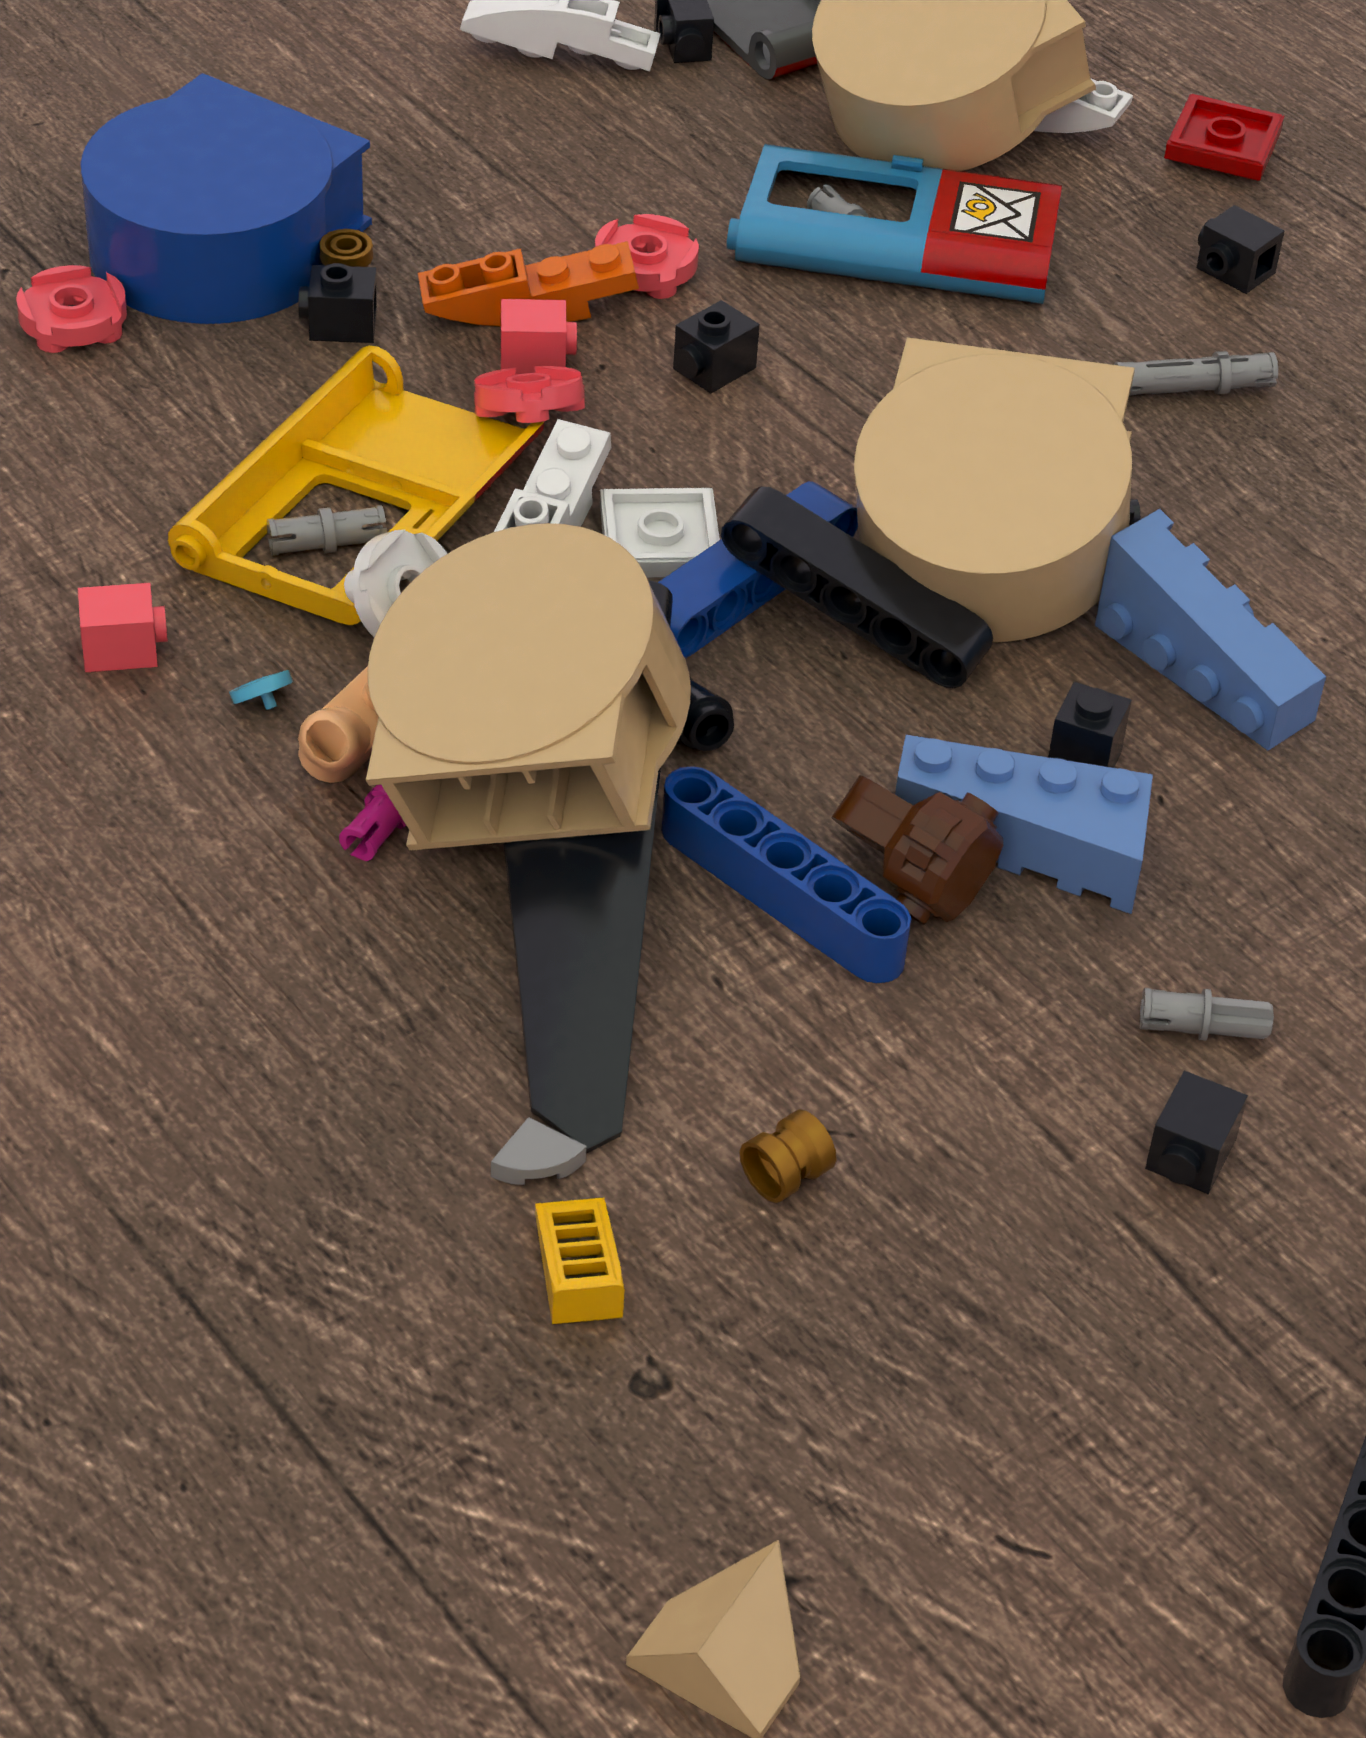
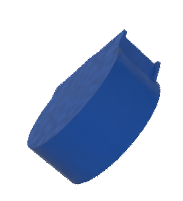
M202 73L168 98L148 102L119 114L98 129L85 146L81 159V176L89 260L92 272L95 277L106 281V272L115 276L125 289L127 306L166 320L196 324L232 323L260 318L286 309L299 302L300 286H309L312 265H324L320 259V241L324 235L337 229H354L363 232L372 225V218L363 214L362 153L370 148V140Z

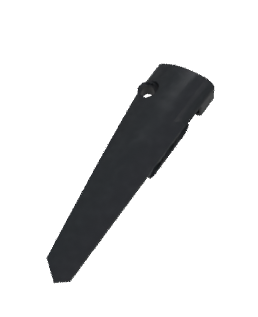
M648 580L669 626H671L673 595L661 583ZM661 768L658 771L650 830L503 843L530 1109L532 1113L558 1132L586 1145V1154L620 1137L622 1133Z

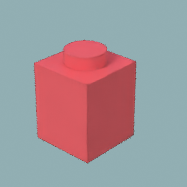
M501 299V369L516 368L518 375L535 373L534 366L566 367V355H576L577 322H566V300Z
M150 583L78 588L85 672L158 667L156 643L168 642L165 606L152 607Z

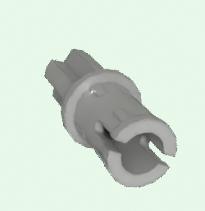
M1151 988L1143 989V999H1141L1140 1008L1141 1030H1167L1198 1034V1040L1203 1041L1207 1040L1208 1034L1265 1039L1272 1032L1274 1011L1273 1005L1269 1002L1212 997L1211 989H1203L1202 994L1167 992Z

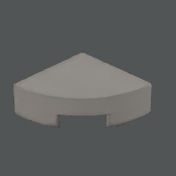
M528 1117L491 1161V1177L515 1185H525V1179L545 1178L556 1174L557 1179H561L575 1172L586 1162L587 1146Z

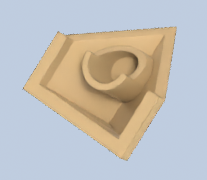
M779 1540L669 1599L626 1657V1665L751 1738H763L800 1683V1669Z

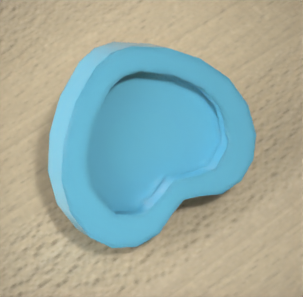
M289 670L241 685L231 690L229 694L233 704L261 696L265 709L268 710L277 706L272 691L291 684L293 679Z

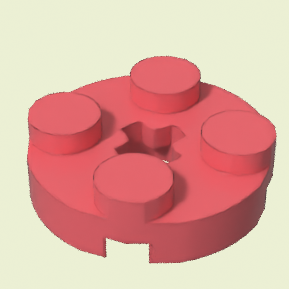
M654 214L634 215L633 224H625L618 227V219L605 224L598 231L595 238V247L603 244L613 245L628 241L639 289L634 291L646 292L649 296L656 299H666L674 296L677 292V286L691 279L698 267L699 244L697 239L693 242L688 238L689 228L669 217Z
M67 265L46 269L31 277L32 287L23 292L21 287L18 291L16 301L19 323L28 335L37 339L39 349L49 353H58L68 347L84 346L97 342L112 343L120 339L123 334L122 324L127 317L125 289L115 276L107 272V281L92 276L91 267Z
M534 366L535 373L517 375L516 368H508L479 375L474 380L475 415L479 417H497L506 415L508 412H516L517 422L537 423L550 419L549 410L561 412L582 410L585 408V391L581 372L567 367Z

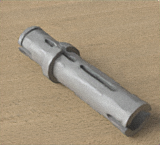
M1216 351L1212 357L1114 363V365L1135 368L1129 396L1198 390H1214L1217 395L1228 394L1231 389L1244 387H1275L1277 384L1276 379H1278V361L1274 352L1253 355H1229L1227 351Z

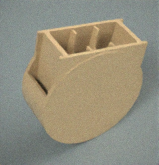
M821 0L814 17L812 41L833 124L842 141L862 158L892 162L893 155L923 159V166L956 171L968 170L992 161L1010 151L1026 139L1046 115L1096 90L1095 83L1090 79L1082 28L1086 27L1085 20L1068 0Z
M907 337L893 390L878 403L869 415L856 446L854 475L859 541L895 563L917 582L950 600L956 601L982 618L992 631L993 642L1017 641L1040 636L1077 619L1100 600L1111 536L1129 526L1132 477L1130 441L1132 431H1126L1123 421L1135 368Z
M544 523L511 527L479 537L456 548L426 568L404 589L389 608L378 628L369 654L367 669L368 688L372 704L379 717L366 781L369 786L382 785L409 829L406 843L409 850L650 830L658 771L673 751L681 736L690 706L691 685L686 660L647 577L636 559L619 543L599 532L567 524Z

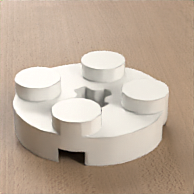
M395 530L375 536L361 549L355 560L354 570L349 571L346 575L344 582L345 593L348 599L354 603L361 622L374 638L389 608L401 594L400 580L408 579L411 583L426 568L447 554L444 548L431 536L424 533L412 534L406 530Z

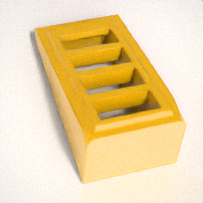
M605 1198L535 1203V1216L552 1324L623 1318L625 1289ZM592 1220V1223L554 1226V1224ZM595 1236V1240L558 1243L559 1239ZM598 1255V1258L567 1261H562L561 1259L566 1257ZM600 1272H601V1276L581 1277V1278H570V1279H566V1278H565V1276H567V1275H578V1274H589V1273H600Z

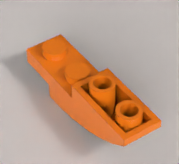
M628 241L613 245L603 244L596 246L592 250L567 256L548 257L541 262L525 265L521 249L508 252H493L483 258L457 264H442L432 270L418 273L425 313L453 321L500 327L501 299L566 300V322H573L591 318L588 301L639 289Z

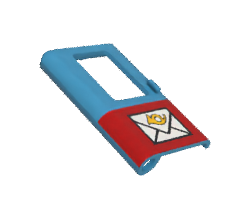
M765 144L744 202L740 219H730L727 249L735 250V260L740 262L1043 304L1062 185L923 166V159L893 155L891 162ZM782 170L906 186L917 190L910 219L905 222L776 205L768 201L777 173Z

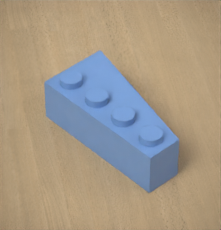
M1161 509L1111 536L1095 623L1097 628L1267 751L1315 721L1326 676L1274 623L1264 627L1254 617L1253 610L1248 604L1250 599L1235 584L1226 589L1207 570L1206 566L1210 559L1194 543L1185 547L1169 531L1174 522Z
M905 736L895 795L912 805L938 792L959 801L963 799L967 792L975 795L999 813L993 823L997 826L996 831L1003 837L1004 846L997 860V868L1017 875H1021L1024 868L1058 879L1056 888L1081 896L1084 889L1110 897V907L1132 914L1143 861L1153 774L1017 753L997 748L961 744L934 738Z

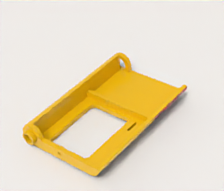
M365 346L353 355L168 532V543L171 554L175 561L185 569L341 624H358L361 620L355 605L348 599L345 593V577L335 587L330 589L278 571L272 566H264L243 558L267 534V519H282L315 486L328 483L408 510L389 532L406 530L412 534L424 533L438 541L540 435L544 429L545 422L531 423L527 428H520L489 417H479L473 412L405 391L403 388L402 372L395 358L378 346ZM372 361L383 368L387 376V383H380L374 379Z

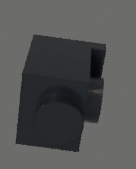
M655 0L654 32L661 33L660 43L661 45H668L673 62L711 61L714 17L708 1Z

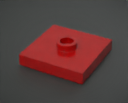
M1190 94L1166 144L1164 158L1260 181L1282 131L1285 116Z

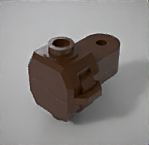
M859 775L831 817L848 832L884 854L883 877L899 894L896 900L908 909L912 919L923 925L926 924L930 916L939 917L945 922H949L971 904L995 868L1004 846L1003 837L996 831L997 826L993 823L999 813L989 804L968 792L961 801L953 800L945 794L938 792L912 805L872 780Z

